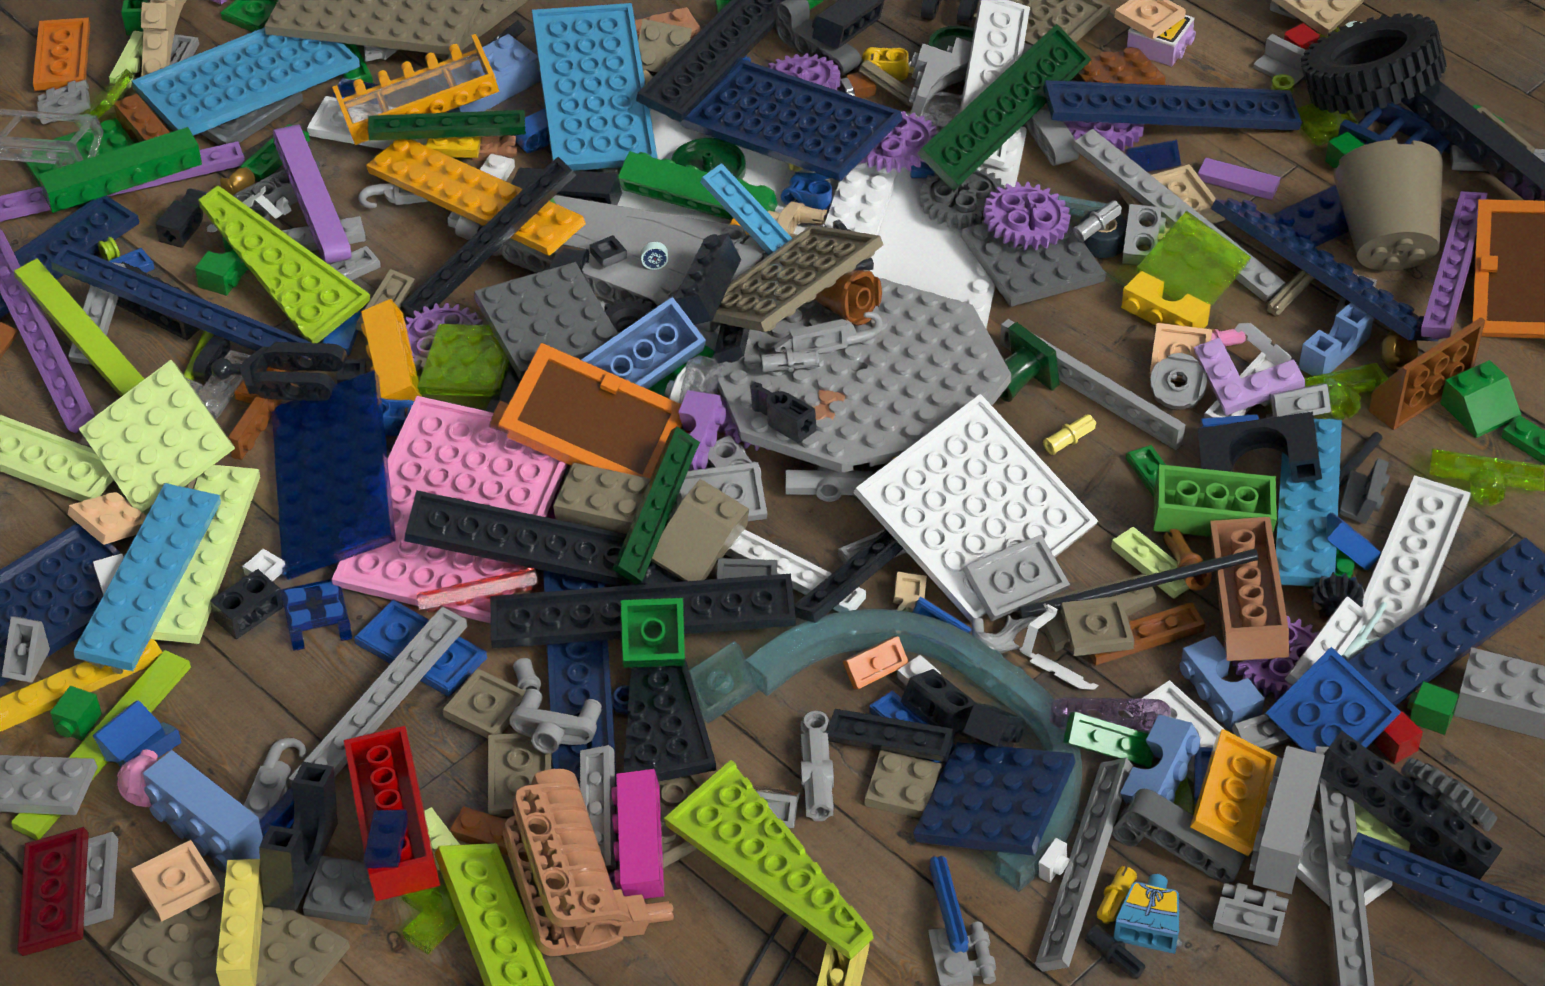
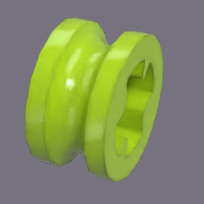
M1286 74L1274 76L1271 90H1290L1291 94H1293L1294 78Z
M108 237L106 242H98V248L104 260L110 261L121 256L118 246L112 237Z

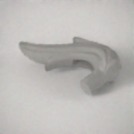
M1008 615L1004 628L997 634L985 633L983 619L974 618L971 620L972 645L977 652L985 655L1019 649V645L1014 643L1017 634L1038 617L1031 616L1013 620Z

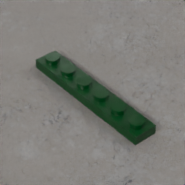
M524 110L374 115L368 116L369 141L526 135Z
M675 427L670 431L613 566L614 571L636 585L644 579L700 443L679 427Z

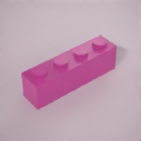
M655 769L616 774L617 786L612 787L613 804L618 806V814H613L614 832L619 834V841L613 844L615 860L620 862V869L614 872L616 888L622 889L624 897L641 894L644 899L664 897L660 786Z

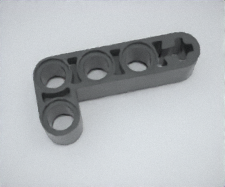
M785 0L777 5L776 30L779 38L785 44L802 55L808 53V57H812L817 54L818 59L826 57L827 61L833 60V64L838 65L840 77L861 65V56L851 45L846 43L837 49L812 38L814 28H812L813 21L810 20V8L807 0Z
M314 159L318 167V170L321 174L320 163L318 160ZM285 168L233 195L243 202L253 194L254 196L258 194L261 188L265 186L263 196L275 207L276 201L283 196L288 200L289 206L298 202ZM254 200L253 205L249 208L271 223V214Z
M1145 788L1139 789L1125 805L1112 831L1114 838L1118 842L1130 847L1136 846L1145 836L1222 883L1234 881L1246 856L1190 828L1193 818L1192 814L1158 793Z

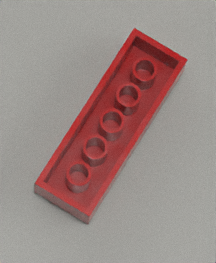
M406 726L344 740L368 875L375 900L380 901L440 886Z

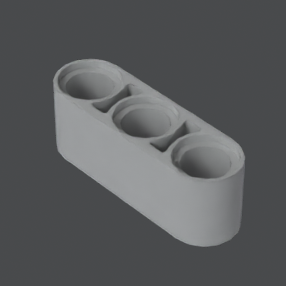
M1048 107L1040 109L1026 122L1029 132L1051 165L1055 166L1079 159V152L1073 148L1075 138L1064 122L1051 119Z

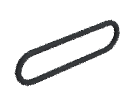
M783 913L747 974L743 986H748L751 977L785 918L789 916L788 914ZM806 927L773 986L779 985L809 931Z

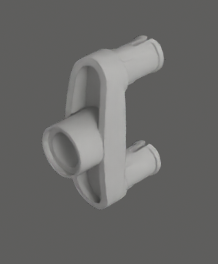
M527 689L520 705L513 710L510 717L512 728L518 733L532 738V745L537 750L543 753H553L560 744L582 745L591 742L597 730L596 722L602 711V706L597 700L588 699L584 702L578 717L539 710L542 694L538 690Z

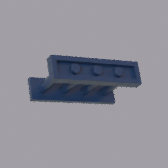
M1392 102L1388 103L1385 108L1380 109V106L1373 107V111H1365V117L1358 124L1345 119L1340 124L1338 136L1349 132L1366 145L1390 140L1399 131L1410 136L1404 144H1411L1413 140L1422 141L1436 148L1440 154L1443 151L1450 154L1451 145H1454L1430 126L1431 124L1412 111L1396 104L1394 105ZM1374 121L1388 126L1380 135L1367 129Z

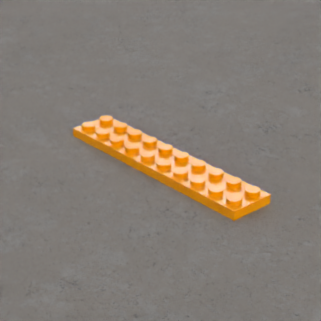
M412 139L395 140L366 165L370 174L482 226H485L523 190ZM549 201L510 238L550 256L586 223L582 215Z

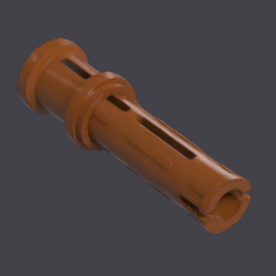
M1170 530L1173 537H1170L1168 532L1165 533L1164 543L1178 562L1177 568L1203 562V559L1198 554L1191 551L1179 530ZM1209 572L1185 578L1184 580L1190 589L1201 590L1209 585L1212 575Z

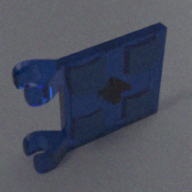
M332 579L280 589L293 651L305 649L302 631L337 624L341 641L353 638L342 588L333 585Z

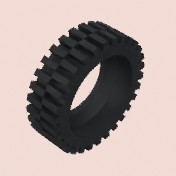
M1401 13L1394 14L1389 18L1388 15H1382L1376 20L1372 17L1367 18V22H1354L1351 27L1345 25L1339 28V32L1332 31L1328 33V38L1321 37L1317 40L1318 43L1311 44L1309 46L1310 50H1305L1300 62L1311 103L1314 107H1319L1321 111L1328 110V113H1335L1338 110L1339 114H1346L1349 110H1351V113H1359L1361 109H1365L1366 112L1373 111V107L1380 106V109H1382L1391 102L1394 105L1401 103V99L1404 97L1407 99L1415 97V92L1422 93L1426 90L1425 86H1433L1435 80H1439L1442 77V73H1445V67H1447L1437 24L1427 16L1423 18V15L1417 14L1413 17L1411 13H1406L1403 17H1401Z

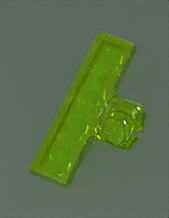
M1372 363L1304 379L1305 387L1322 383L1327 384L1331 406L1330 413L1334 418L1344 420L1345 416L1352 418L1360 410L1361 403L1359 400H1361V397L1358 393L1373 391L1376 387L1383 384L1388 379V376L1377 363Z
M1432 449L1429 474L1442 478L1452 477L1469 481L1471 483V496L1480 505H1483V498L1488 499V506L1498 504L1504 500L1506 487L1509 486L1524 488L1528 491H1545L1544 465Z

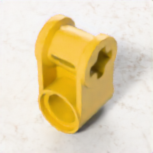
M869 47L864 50L862 55L863 62L869 60L898 81L905 80L908 77V52L905 49Z

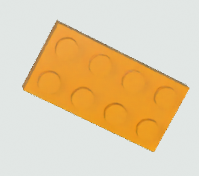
M1221 729L1216 736L1190 828L1249 856L1253 851L1257 832H1259L1263 808L1266 806L1268 789L1273 779V771L1278 756Z

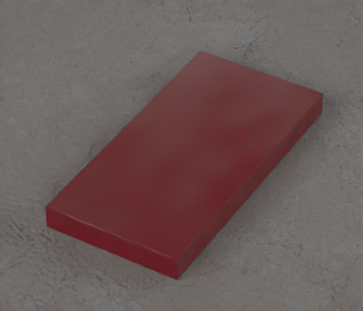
M84 827L25 843L17 951L22 956L83 939L89 832Z

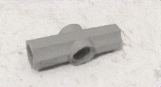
M819 466L817 470H786V494L817 495L820 500L826 502L836 501L841 495H855L853 492L856 487L873 475V471L853 470L841 473Z
M809 729L806 733L801 734V786L805 791L806 817H810L814 821H825L828 817L833 816L834 810L832 788H834L833 761L829 757L828 733H824L820 729Z

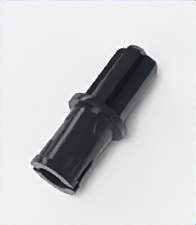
M1095 925L1087 933L1085 942L1099 951L1105 957V961L1108 964L1113 962L1134 979H1138L1144 972L1145 964L1125 949L1123 941H1117L1099 925Z

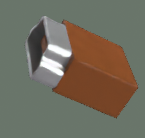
M860 72L846 75V78L840 81L839 88L844 93L859 98L876 95L875 83Z

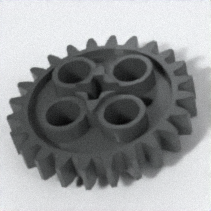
M984 168L980 171L977 169L953 191L934 172V176H927V182H922L920 206L924 207V214L929 213L930 220L938 218L939 225L947 222L948 228L953 224H957L958 229H961L963 224L971 227L972 223L982 224V220L985 219L983 211L986 198L990 197V193H996L997 187L1005 190V186L1001 185V178L995 179V173L987 174V168Z
M1409 758L1401 768V773L1470 825L1489 832L1498 817L1494 815L1495 813L1489 810V807L1482 803L1480 799L1473 796L1474 792L1457 779L1444 774L1431 764H1423L1418 759Z

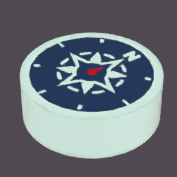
M659 242L646 244L641 250L642 264L652 270L664 267L668 262L666 246Z

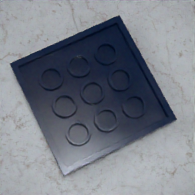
M957 742L913 832L916 842L1034 856L1076 763L1073 753Z

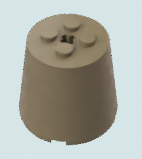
M1397 139L1366 144L1345 154L1339 160L1340 165L1334 168L1333 174L1358 261L1371 269L1394 271L1416 267L1432 259L1438 253L1440 245L1443 167L1440 152L1424 142L1413 140L1411 144H1397Z

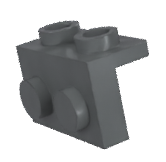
M1377 458L1368 476L1354 470L1350 472L1339 514L1366 524L1372 512L1380 510L1385 497L1381 494V491L1385 490L1390 475L1386 474L1389 462Z

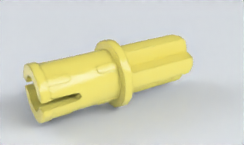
M1087 414L1070 425L1064 424L1060 431L1043 440L1046 451L1051 455H1055L1069 444H1077L1079 438L1095 429L1096 421L1091 415Z

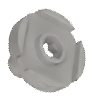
M1174 353L1168 355L1160 363L1158 362L1152 370L1150 380L1154 399L1163 406L1176 410L1195 407L1204 396L1207 387V374L1199 364V361L1188 354ZM1177 376H1183L1182 380L1187 383L1181 385V387H1175V384L1171 383V379L1175 380Z

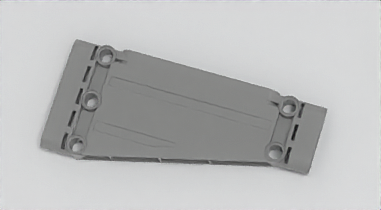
M559 195L553 197L556 204L582 215L586 223L564 244L589 249L590 253V244L614 235L627 250L626 259L605 268L590 253L589 263H585L582 269L584 271L583 275L594 294L613 302L618 299L621 302H626V298H632V302H636L637 298L643 299V304H646L648 301L653 303L654 309L671 297L675 298L703 240L712 234L722 235L728 233L741 258V262L731 282L769 256L750 235L746 234L744 228L740 225H729ZM461 216L456 224L455 232L457 236L470 240L484 226ZM509 238L492 255H503L507 261L539 273L549 270L557 250L548 256ZM650 242L662 243L668 250L667 264L657 270L646 268L641 261V250ZM709 321L695 326L709 332H714L721 323Z

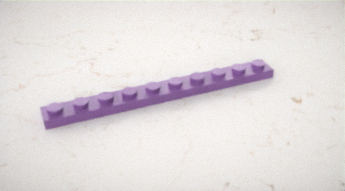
M238 141L200 150L202 165L107 196L154 187L199 175H207L225 169H233L245 162L244 155ZM41 187L0 196V222L51 210L42 194Z
M1460 192L1421 326V336L1442 339L1451 336L1476 245L1478 199L1487 200V193Z
M0 229V293L67 429L76 434L79 428L90 421L95 414L41 306L15 278L14 270L21 266L3 231Z

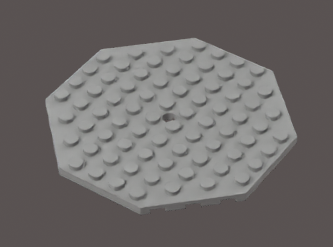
M879 278L882 286L880 306H875L873 312L881 316L883 321L880 333L871 340L847 345V348L818 354L819 367L794 369V372H788V370L763 372L761 354L780 353L776 352L773 346L790 334L789 330L843 319L815 300L798 307L793 315L783 318L771 331L761 332L750 329L745 354L738 361L732 363L726 361L718 364L715 356L710 359L711 372L716 377L717 386L727 403L729 414L733 423L737 426L741 441L841 473L853 471V466L869 463L871 467L891 462L893 457L899 456L980 394L992 406L1010 384L1011 372L973 305L908 285L895 283L884 278ZM872 319L864 325L853 324L856 332L866 330L874 325V320ZM758 382L762 384L763 388L772 393L776 391L787 392L812 407L820 404L819 394H817L819 390L843 393L845 399L844 401H833L830 403L829 410L835 413L833 420L828 417L816 420V432L800 443H796L768 425L766 415L753 411L750 385Z

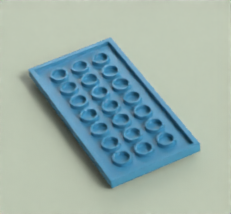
M632 3L532 10L552 161L559 157L573 171L622 167L629 151L635 153L644 152L658 159L650 109L636 101L637 93L645 86V79Z
M264 27L132 80V86L136 93L173 131L188 127L194 136L295 93L304 91L307 88L326 82L336 76L348 73L360 67L359 58L343 43L268 35Z

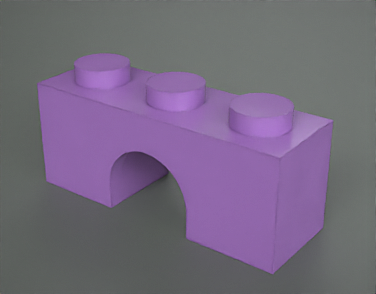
M687 390L678 413L683 429L692 431L689 435L700 442L688 470L692 471L706 468L709 450L716 444L717 430L719 425L725 421L726 409L722 405L720 395Z

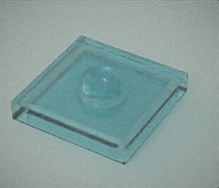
M735 641L689 670L703 719L707 723H710L759 691L741 647Z

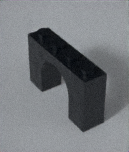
M1313 411L1198 428L1201 469L1233 472L1235 462L1243 454L1254 449L1272 448L1288 456L1293 483L1322 479Z
M304 761L292 782L294 797L293 829L270 825L259 846L264 905L296 911L318 866L319 860L323 856L338 825L334 766Z

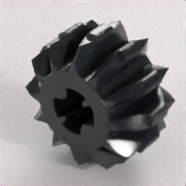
M1332 572L1330 577L1321 576L1320 581L1315 583L1312 603L1314 609L1318 610L1320 617L1328 616L1330 618L1347 596L1362 608L1364 590L1362 585L1358 584L1356 577L1348 578L1346 572L1341 576H1337Z

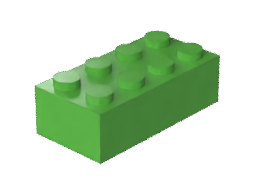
M1159 464L1154 485V531L1170 532L1171 529H1177L1181 534L1211 537L1210 521L1270 517L1272 532H1274L1277 521L1276 476Z

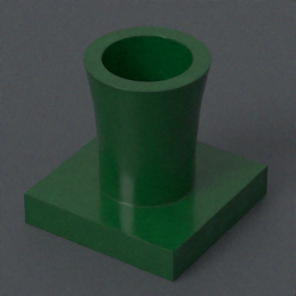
M1018 322L1012 324L1008 328L1012 355L1004 360L1011 372V382L999 397L1006 402H1011L1033 377L1053 391L1060 385L1056 350Z

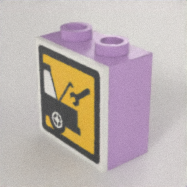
M1185 15V18L1155 39H1151L1131 27L1128 32L1127 48H1139L1148 59L1172 67L1178 58L1181 59L1183 57L1186 47L1191 45L1195 39L1196 31L1193 30L1195 18Z

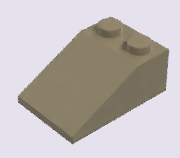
M699 479L682 500L664 529L651 561L683 581L705 580L717 565L718 558H722L747 527L749 508L704 480Z

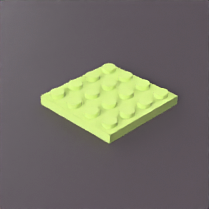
M172 360L168 361L79 428L132 507L139 509L145 515L149 513L164 483L185 487L235 449Z

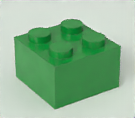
M683 598L621 600L623 668L684 666Z

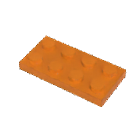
M89 17L39 21L33 75L34 91H46L51 88L59 89L67 86L68 82L74 80L79 82L86 79L90 36Z

